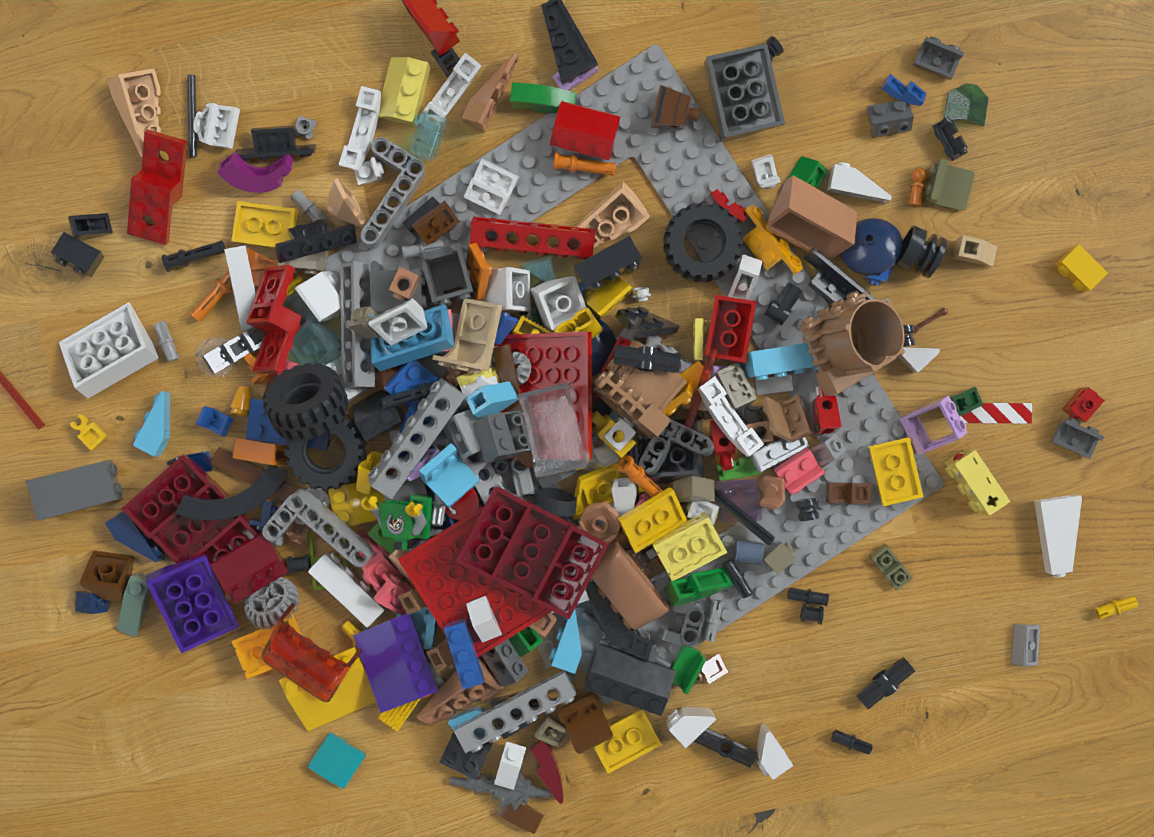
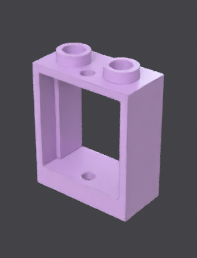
M949 396L908 412L899 419L918 455L956 441L968 433L964 421L960 419L956 411V405ZM940 407L953 433L930 441L918 415Z

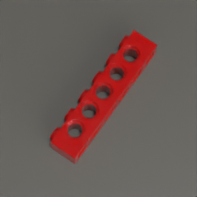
M473 216L470 244L477 243L479 249H487V247H494L497 251L514 249L517 253L533 251L537 255L544 256L552 253L562 258L572 255L576 256L577 259L586 260L593 256L596 229ZM490 230L495 231L497 238H489L487 232ZM515 233L518 239L511 241L508 239L507 234ZM529 235H535L537 236L538 241L536 243H531L528 241L527 237ZM556 237L559 243L551 245L548 242V238ZM571 239H576L579 242V245L577 247H571L568 244V241Z

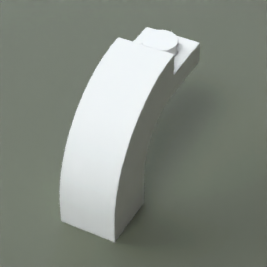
M628 478L614 479L612 487L614 502L611 504V507L621 517L634 509L637 486L636 483L630 482ZM597 520V525L601 524L602 526H604V522L602 520Z

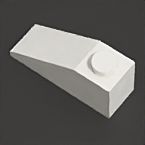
M839 162L838 165L835 164L831 168L827 192L882 203H888L891 200L892 196L856 168L850 167V164Z

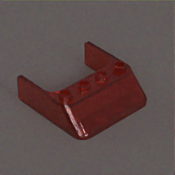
M291 603L279 618L261 654L262 660L317 699L329 702L363 650L359 648L348 663L336 659L327 650L320 648L311 639L302 636L289 625L288 620L296 606L294 603Z

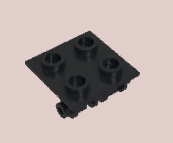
M453 732L439 763L476 780L493 743L488 741L482 744L483 747L474 753L471 751L465 753L455 732Z

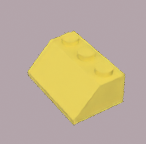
M391 57L381 94L378 118L416 127L431 69L428 62L409 57Z

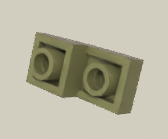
M882 545L869 555L896 591L913 579L888 545Z

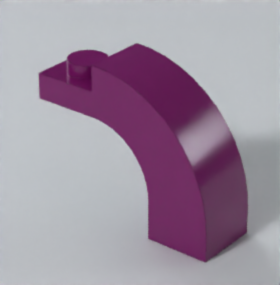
M233 152L219 163L216 173L227 183L240 190L252 193L269 192L282 186L283 178L292 170L293 158L287 153L272 165L260 168L249 165L236 152Z

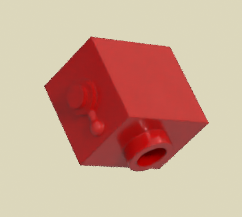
M1083 387L1074 394L1062 410L1070 418L1080 422H1087L1105 400L1090 387Z

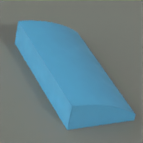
M443 304L425 310L424 315L427 329L392 346L381 336L372 338V365L379 371H383L454 348L453 332L447 307Z

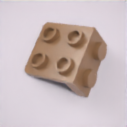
M796 395L781 403L768 397L762 399L764 404L762 408L768 416L770 422L769 429L773 435L793 443L814 433L800 395Z

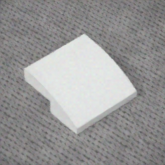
M481 159L464 198L501 215L520 176L485 159Z

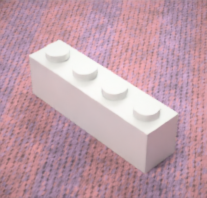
M327 551L308 572L368 628L386 607L374 600L373 597L375 595L370 591L371 588L363 580L360 582L350 567L347 566L345 568L340 563L341 559L332 552L330 554Z

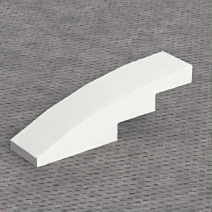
M246 246L224 249L241 331L253 327L247 324L246 321L256 293Z

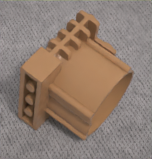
M858 291L846 295V300L843 301L841 299L832 303V308L828 309L827 307L816 312V317L810 316L801 321L802 324L797 327V330L802 331L804 335L802 341L803 343L807 342L809 347L807 352L812 354L814 358L812 363L817 365L819 369L815 374L825 396L840 393L895 360L898 355L905 353L903 349V323L897 311L892 307L891 300H866V292L858 293ZM851 324L858 336L857 351L851 338Z
M633 341L630 344V347L635 348L641 346L648 347L638 341ZM612 359L605 367L608 371L599 374L592 381V394L595 393L600 398L599 400L604 402L620 418H626L633 424V429L643 438L658 437L671 421L663 413V410L687 381L679 373L655 370V372L641 371L636 369V367L613 364L614 359Z

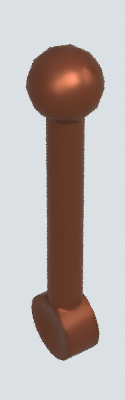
M941 308L940 312L914 326L913 334L939 316L946 315L948 313L947 309Z

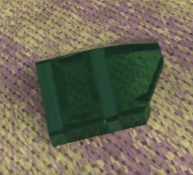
M965 83L947 93L944 118L949 117L953 122L984 126L989 98L978 85Z

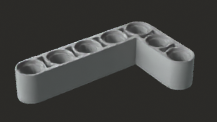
M383 137L375 138L371 144L374 156L400 174L361 231V239L369 249H375L382 243L426 176L425 167L421 160ZM380 146L387 147L384 152L376 151ZM398 156L404 158L401 163H395L394 159ZM414 167L421 169L418 174L411 173ZM402 184L410 185L406 191H402L399 188ZM393 200L399 202L394 208L388 206ZM386 217L388 220L385 224L380 225L377 223L379 218ZM369 234L376 235L375 240L371 242L366 241V237Z
M298 489L291 494L263 528V536L269 541H276L287 532L299 517L354 566H364L374 555V550L369 543L306 489ZM296 497L301 499L302 504L297 501ZM312 511H315L318 517H315ZM284 512H287L290 518L286 517ZM327 524L333 527V531L328 528ZM273 526L276 527L278 532L274 531ZM343 538L347 539L349 541V544H346L343 541ZM359 552H362L365 558H362L359 555Z

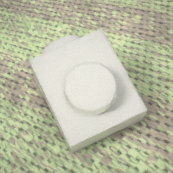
M771 154L751 160L756 183L761 188L770 189L781 182L777 176Z
M710 501L689 502L686 509L688 512L687 518L691 519L706 512L712 525H714L720 506Z

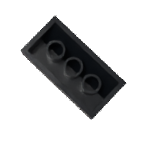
M599 643L585 676L584 689L662 716L670 696L676 670Z

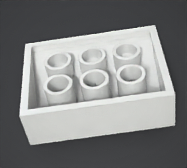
M129 302L59 342L74 388L87 398L94 396L158 359L149 335Z

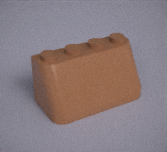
M793 175L785 181L768 218L767 228L769 231L808 252L814 248L821 252L826 259L830 260L854 245L857 211Z
M617 539L608 545L590 582L594 580L599 586L597 590L603 598L607 596L611 601L609 605L616 614L620 612L624 617L622 621L626 627L637 630L669 611L667 601Z

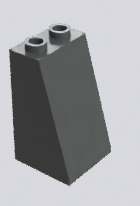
M105 460L27 480L26 483L36 520L54 518L123 499V488L118 483L116 476L118 474L116 464L112 460Z

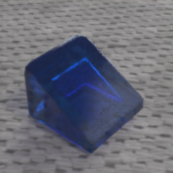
M209 451L186 455L205 472L213 471Z

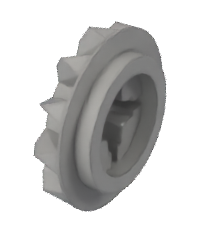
M514 352L512 357L514 365H519L516 369L518 384L521 385L530 376L531 364L526 355Z

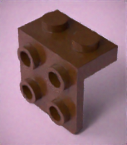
M594 694L585 695L579 701L567 704L557 711L577 754L592 749L613 737L605 714Z

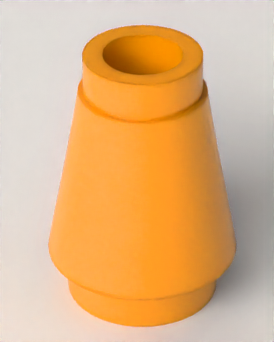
M238 386L230 406L231 414L247 417L250 410L251 388Z

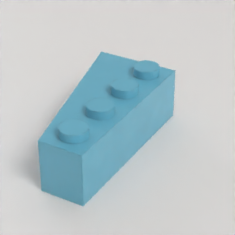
M807 343L748 352L746 363L738 362L740 367L744 368L747 378L755 377V381L768 379L767 375L769 374L781 377L787 376V371L799 374L805 373V368L812 367L813 371L819 370L817 365L812 363L814 360L812 354L807 352V349H809Z

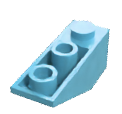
M161 391V393L155 396L152 410L146 413L143 422H145L143 427L134 436L135 442L133 446L154 457L162 455L170 439V392Z
M574 610L570 619L563 617V620L566 622L563 629L559 628L556 640H559L557 648H552L549 659L552 660V666L575 674L582 652L576 611Z

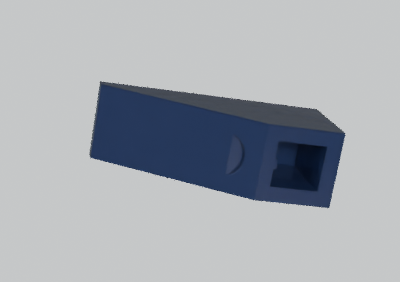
M124 511L105 523L116 541L156 563L165 559L161 547L154 543L152 537L149 539Z

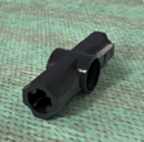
M616 345L613 364L636 367L638 370L648 372L658 370L678 373L681 354L658 351V349L641 346L635 348Z
M902 657L887 670L884 669L873 677L872 682L856 694V696L869 710L883 697H888L895 693L899 688V684L913 674L915 670Z
M709 728L694 740L695 743L719 753L722 757L730 758L749 768L756 759L757 750L733 740L728 735H722ZM724 742L731 744L728 750L720 749Z

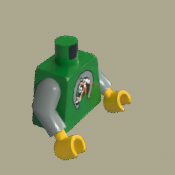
M371 496L370 499L365 497L361 502L362 508L371 511L376 517L383 536L395 538V550H406L407 540L418 537L427 523L423 514L424 504L390 499L378 504L377 497Z

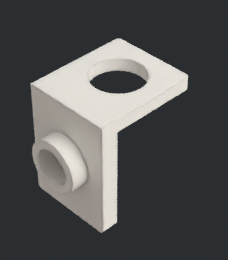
M616 418L614 420L616 424L604 436L618 451L636 434L632 429L633 424L626 418L623 420ZM616 430H621L624 433V440L617 443L613 440V433Z

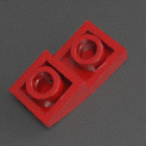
M718 189L710 193L709 197L713 203L719 204V207L722 209L726 208L729 210V214L732 217L735 216L738 220L737 223L742 224L745 222L747 213L741 204L738 206L734 202L728 206L729 200L723 191L720 193Z

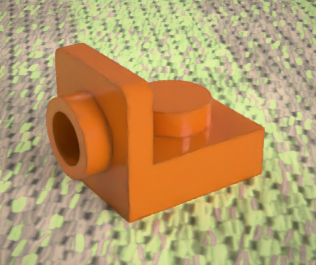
M248 353L243 359L248 362L246 366L252 371L257 356L254 353ZM257 373L250 382L254 385L263 384L269 378V375Z

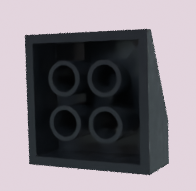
M629 235L575 265L574 272L586 290L591 288L593 291L603 285L602 281L607 278L611 281L625 272L629 275L638 270L642 257Z
M697 414L669 416L671 420L703 434V420ZM671 426L665 427L664 430L672 432L673 428ZM639 433L638 466L642 455L652 439H645ZM684 433L681 441L684 443L691 440V433ZM662 435L660 436L665 441L668 440L666 437H663ZM696 440L695 444H698L703 449V444ZM662 442L656 443L654 451L661 452L664 444ZM673 443L658 472L654 475L646 476L655 484L670 483L689 476L704 478V456H700ZM652 453L650 454L652 458L654 457L656 460L658 459V457L654 456ZM650 462L646 463L645 466L648 469L652 468L653 464Z

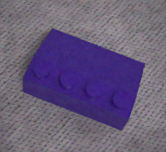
M206 555L172 564L146 575V583L181 654L239 627Z
M412 614L399 616L353 635L380 713L439 691Z

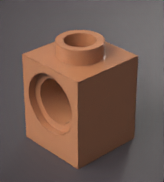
M399 266L389 290L394 292L393 297L404 301L405 298L410 300L421 277ZM408 280L409 288L401 291L399 288L400 282Z
M769 420L745 424L748 429L752 428L754 431L759 426L763 427L764 435L760 437L762 442L774 441V435L769 429Z

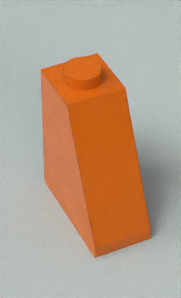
M235 438L233 458L269 465L287 466L286 461L288 459L287 456H284V449L287 444Z

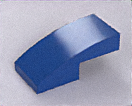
M892 74L885 78L881 88L894 98L917 106H921L924 103L927 94L914 82L910 81L905 86Z

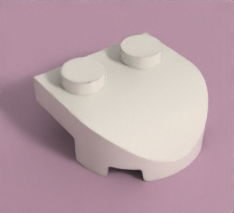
M208 103L206 108L202 112H197L195 116L194 132L198 134L199 140L203 143L218 148L232 149L240 109Z

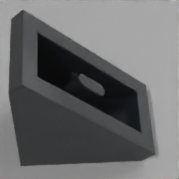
M108 213L68 217L72 235L77 239L84 241L113 233Z

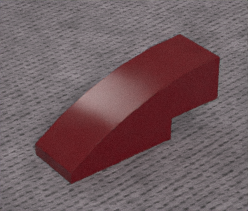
M537 740L530 748V751L540 763L536 766V773L559 804H562L564 801L563 781L557 758L548 743Z

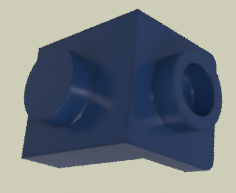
M263 501L261 520H249V525H255V529L263 530L266 523L278 510L276 501Z
M76 591L75 612L88 614L108 612L109 601L103 600L89 591Z

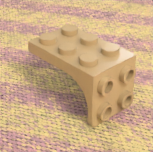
M464 298L454 348H451L445 356L433 355L432 359L438 360V365L478 374H480V370L489 371L502 305Z

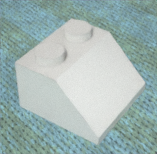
M321 272L295 288L319 322L334 319L341 315V285L338 277L333 272Z
M575 276L550 280L530 289L543 325L552 331L562 322L571 320L578 311L586 308Z
M413 298L385 311L369 322V326L391 346L427 329L423 308Z
M680 707L678 710L674 709L669 713L666 722L669 731L687 748L716 718L710 708Z
M762 723L756 749L759 759L756 762L764 775H770L774 780L791 768L793 764L766 724Z

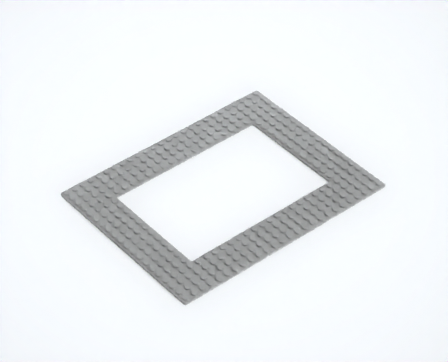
M654 44L576 95V105L621 116L609 161L549 145L557 113H548L406 206L377 248H367L360 236L357 238L356 243L346 245L327 258L326 271L333 272L338 277L340 285V264L352 261L370 264L372 261H377L384 267V270H398L400 266L406 270L420 269L424 272L420 257L404 260L402 246L417 245L420 242L424 244L425 242L420 236L415 238L403 222L432 196L439 203L445 200L460 221L453 230L442 234L437 241H442L443 247L453 243H460L465 257H467L473 216L532 222L604 175L585 171L570 173L569 170L564 169L553 170L555 152L567 156L575 154L578 158L616 163V167L631 157L635 158L672 216H675L680 209L686 208L692 203L700 204L701 202H707V204L712 205L713 201L709 195L716 189L720 193L722 191L725 193L729 200L728 206L736 202L738 206L741 204L746 209L754 204L763 211V217L767 222L770 215L702 111L700 112L698 122L686 119L684 129L651 128L660 85L690 96L689 107L700 109L660 46ZM481 159H485L520 176L501 215L464 198ZM748 214L745 216V222L742 224L737 223L738 227L741 226L742 238L757 227ZM388 219L380 223V225L385 224ZM697 224L686 232V238L702 262L711 261L718 256L722 248V239L715 228L707 224ZM490 230L487 232L489 238H497L495 231ZM508 233L507 237L511 236L514 233ZM369 234L366 237V241H374L376 235ZM744 241L741 248L742 253L736 265L722 278L714 280L724 296H728L742 255L757 259ZM789 246V250L791 251V253H792L793 255H795L794 252H793V250H792L791 247ZM487 247V249H480V251L485 253L492 247ZM783 259L769 270H766L761 265L759 277L749 300L757 301L751 337L759 350L802 344L804 335L802 331L797 330V327L802 324L801 321L810 316L816 317V312L827 307L830 309L824 298L808 286L811 278L804 267L795 275ZM787 282H790L799 287L803 292L792 307L789 317L781 326L764 314L773 300L777 299ZM425 289L426 296L429 297V309L437 307L432 302L429 289ZM433 354V355H435V356H440V357L445 356V355H442V354ZM433 355L417 359L421 365L437 378L441 377L443 379V375L448 367L438 365L439 361L433 360ZM812 367L805 368L806 372L799 374L787 371V375H792L793 391H787L791 398L796 395L802 397L815 434L812 401L817 397L816 387L820 386L815 374L819 370L813 371ZM873 373L840 393L833 394L837 397L842 427L836 433L815 435L821 443L836 434L846 452L836 460L821 467L825 473L818 480L805 486L800 492L791 495L785 491L786 500L779 508L768 509L761 506L749 514L752 519L775 537V540L770 545L765 544L738 521L718 534L727 551L726 554L676 579L688 578L692 573L723 568L722 564L732 558L734 559L736 540L763 543V555L779 541L783 544L787 542L795 551L792 554L796 559L778 575L763 559L760 565L736 561L737 567L741 573L745 574L744 578L753 592L747 598L743 599L734 583H732L733 585L730 588L690 602L699 606L704 613V622L699 640L692 647H696L705 641L702 637L706 627L705 618L709 614L712 602L711 599L724 602L720 620H722L721 625H718L717 632H719L943 486L942 479L925 453L918 455L911 443L923 497L888 506L881 505L868 446L906 438L908 435L899 420L901 416ZM495 461V462H493L492 467H493L494 471L496 472L495 467H494V466H495V463H496V461ZM501 463L500 468L505 470L506 465ZM516 465L515 469L522 471L525 467L523 465ZM529 467L536 493L537 489L542 486L537 482L533 468ZM510 471L504 475L500 474L504 489H513L515 486ZM826 482L871 483V504L826 503ZM557 483L549 486L550 488L561 490ZM534 496L530 497L528 501L532 502ZM816 498L817 505L815 508L819 513V519L800 522L798 519L800 512L796 507L795 501ZM572 516L566 517L567 519L579 525V519L573 520ZM664 569L649 580L663 598L668 601L664 588L672 580L666 569ZM589 601L579 603L575 608L582 652L578 665L585 676L599 643L615 649L618 647L613 645L611 640H602L603 634L596 632L591 624L580 618L583 611L594 617ZM671 610L639 628L643 634L651 632L653 643H657L656 652L659 653L658 656L670 663L673 662L681 645L659 639V631L663 627L680 632L684 614ZM692 611L689 614V619L697 620L700 613ZM554 612L552 614L557 621L553 627L558 633L559 628H564L566 621L563 620V616ZM620 612L617 613L618 617L622 621L624 617L620 614ZM686 631L684 639H693L695 633L693 631ZM598 694L604 704L614 700Z

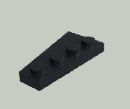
M549 0L542 4L541 7L561 83L564 85L598 66V63L563 1Z

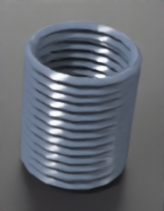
M736 540L734 561L760 565L763 558V543Z

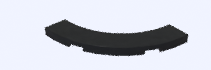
M268 464L263 474L249 488L221 499L198 498L184 494L176 514L197 520H222L242 515L269 499L283 483L288 471Z
M594 580L592 582L589 581L586 587L589 597L588 601L592 613L603 632L627 653L648 661L653 641L628 629L609 605L611 602L607 596L603 598L597 590L599 586Z

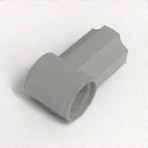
M512 459L510 473L513 477L516 494L524 499H529L535 495L529 467L524 466V470L518 471L515 469V466L523 464L519 459Z

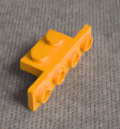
M754 204L746 208L745 212L757 227L744 236L743 241L757 259L762 261L764 268L769 270L783 259L795 275L803 269L801 260L791 253L789 245L784 239L768 230V222L763 217V211Z
M699 361L680 373L687 383L663 410L666 416L674 413L677 409L676 407L680 404L684 406L689 403L693 398L694 389L710 379L711 375Z

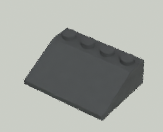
M767 43L706 57L704 66L722 142L743 138L785 125Z

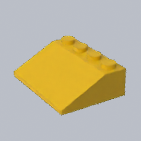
M356 644L284 675L279 680L287 700L308 732L376 702Z

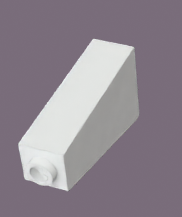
M1072 494L1034 501L1045 573L1051 574L1053 577H1064L1066 573L1073 572L1082 502L1081 495Z

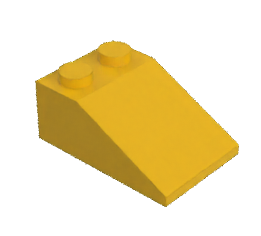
M620 277L611 281L607 278L602 281L603 285L593 291L590 290L584 295L586 297L584 303L599 320L605 317L631 293L632 287Z
M357 482L342 485L341 488L336 490L330 488L328 491L332 512L348 526L377 520L371 511L362 508L361 502L365 497L370 499L371 496H375L379 504V502L385 501L384 494L378 490L372 494H363L356 490Z

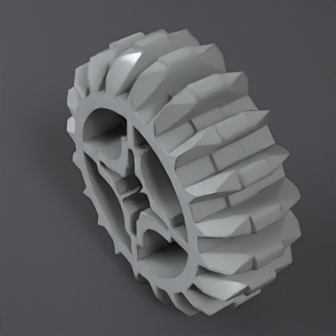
M280 577L248 596V599L244 601L246 604L244 609L247 618L254 626L263 630L265 628L271 630L273 626L279 628L280 623L286 624V619L292 618V613L297 612L296 606L300 605L298 600L300 596L297 588L290 580Z

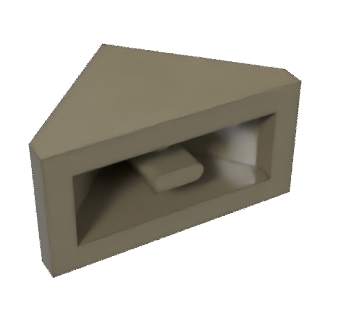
M689 476L673 481V490L679 502L715 501L714 480Z
M549 714L544 716L534 732V736L537 739L559 749L569 737L565 726Z

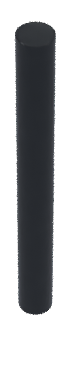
M187 75L189 157H197V133L194 132L193 127L196 116V75Z

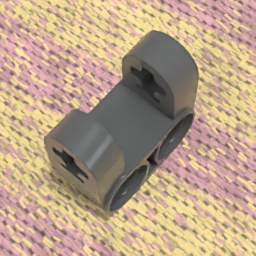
M668 599L669 610L682 613L684 617L680 632L661 627L658 638L680 645H695L699 640L704 622L702 609L691 603L672 607ZM692 611L700 613L697 620L689 619V614ZM693 631L695 633L694 638L691 640L684 639L685 632Z

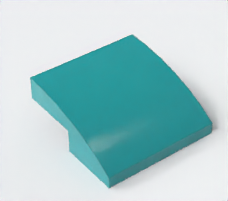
M329 732L309 762L308 767L321 777L344 789L366 754L364 751L348 744L346 739Z

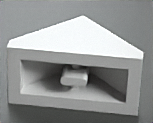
M903 347L905 353L898 355V357L913 373H918L940 353V349Z
M486 595L466 603L473 628L482 643L502 635Z

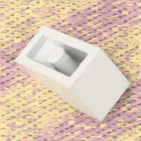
M742 255L727 297L749 300L759 277L762 265L761 260Z
M506 742L495 785L514 790L526 747Z

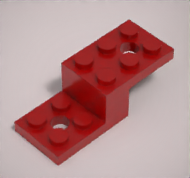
M152 130L144 132L142 170L131 178L127 234L163 245L169 243L172 206L182 197L187 140ZM160 151L166 152L169 159H163L160 155ZM145 216H150L154 224L148 223Z
M289 264L266 267L246 321L247 324L266 333L252 370L258 374L282 373L286 366L288 353L293 347L294 336L300 327L299 322L302 316L282 306L287 297L288 287L294 277L295 267Z

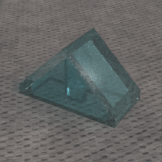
M551 256L525 262L521 265V269L529 270L530 274L539 280L547 282L556 279Z

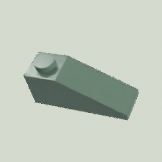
M137 573L130 576L123 596L117 630L134 637L138 635L152 597V593L146 583V575Z

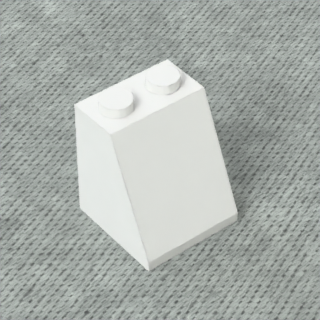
M512 267L491 270L485 300L481 301L502 305L501 313L531 312L530 271Z

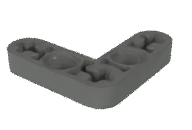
M671 420L666 427L671 426L673 428L672 432L663 430L658 437L651 439L639 461V466L643 467L646 475L651 476L658 472L673 443L700 456L712 454L714 443L709 437ZM684 433H691V440L684 443L681 441ZM662 435L663 437H666L668 440L665 441L660 436ZM696 440L702 444L706 443L708 448L702 449L698 444H695ZM658 442L664 444L661 452L654 451V446ZM652 453L654 456L658 457V459L656 460L654 457L652 458L650 454ZM651 462L653 467L647 469L645 464Z

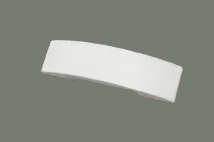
M464 53L451 75L417 119L434 132L464 94L482 65L467 53Z
M361 86L356 103L359 109L348 146L344 145L339 162L340 166L358 171L362 166L375 134L380 111L381 91Z
M713 377L698 388L702 400L716 424L743 454L748 457L764 445L755 431L745 426L724 397L727 393L716 377Z

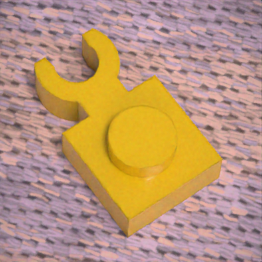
M79 414L78 417L82 421L81 425H78L76 422H71L70 425L72 428L81 431L77 437L91 451H94L108 436L95 422L88 424L87 417Z

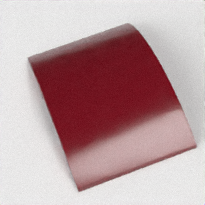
M185 454L121 508L149 539L152 537L175 563L206 555L209 563L260 534L259 530L255 529V525H249L250 519L245 513L222 520H197L176 514L184 494L206 499H221L229 496L209 474Z
M495 486L455 562L492 581L495 580L530 598L533 602L570 619L609 544L556 514Z

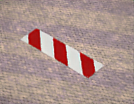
M983 403V406L960 416V419L964 423L1032 424V403Z

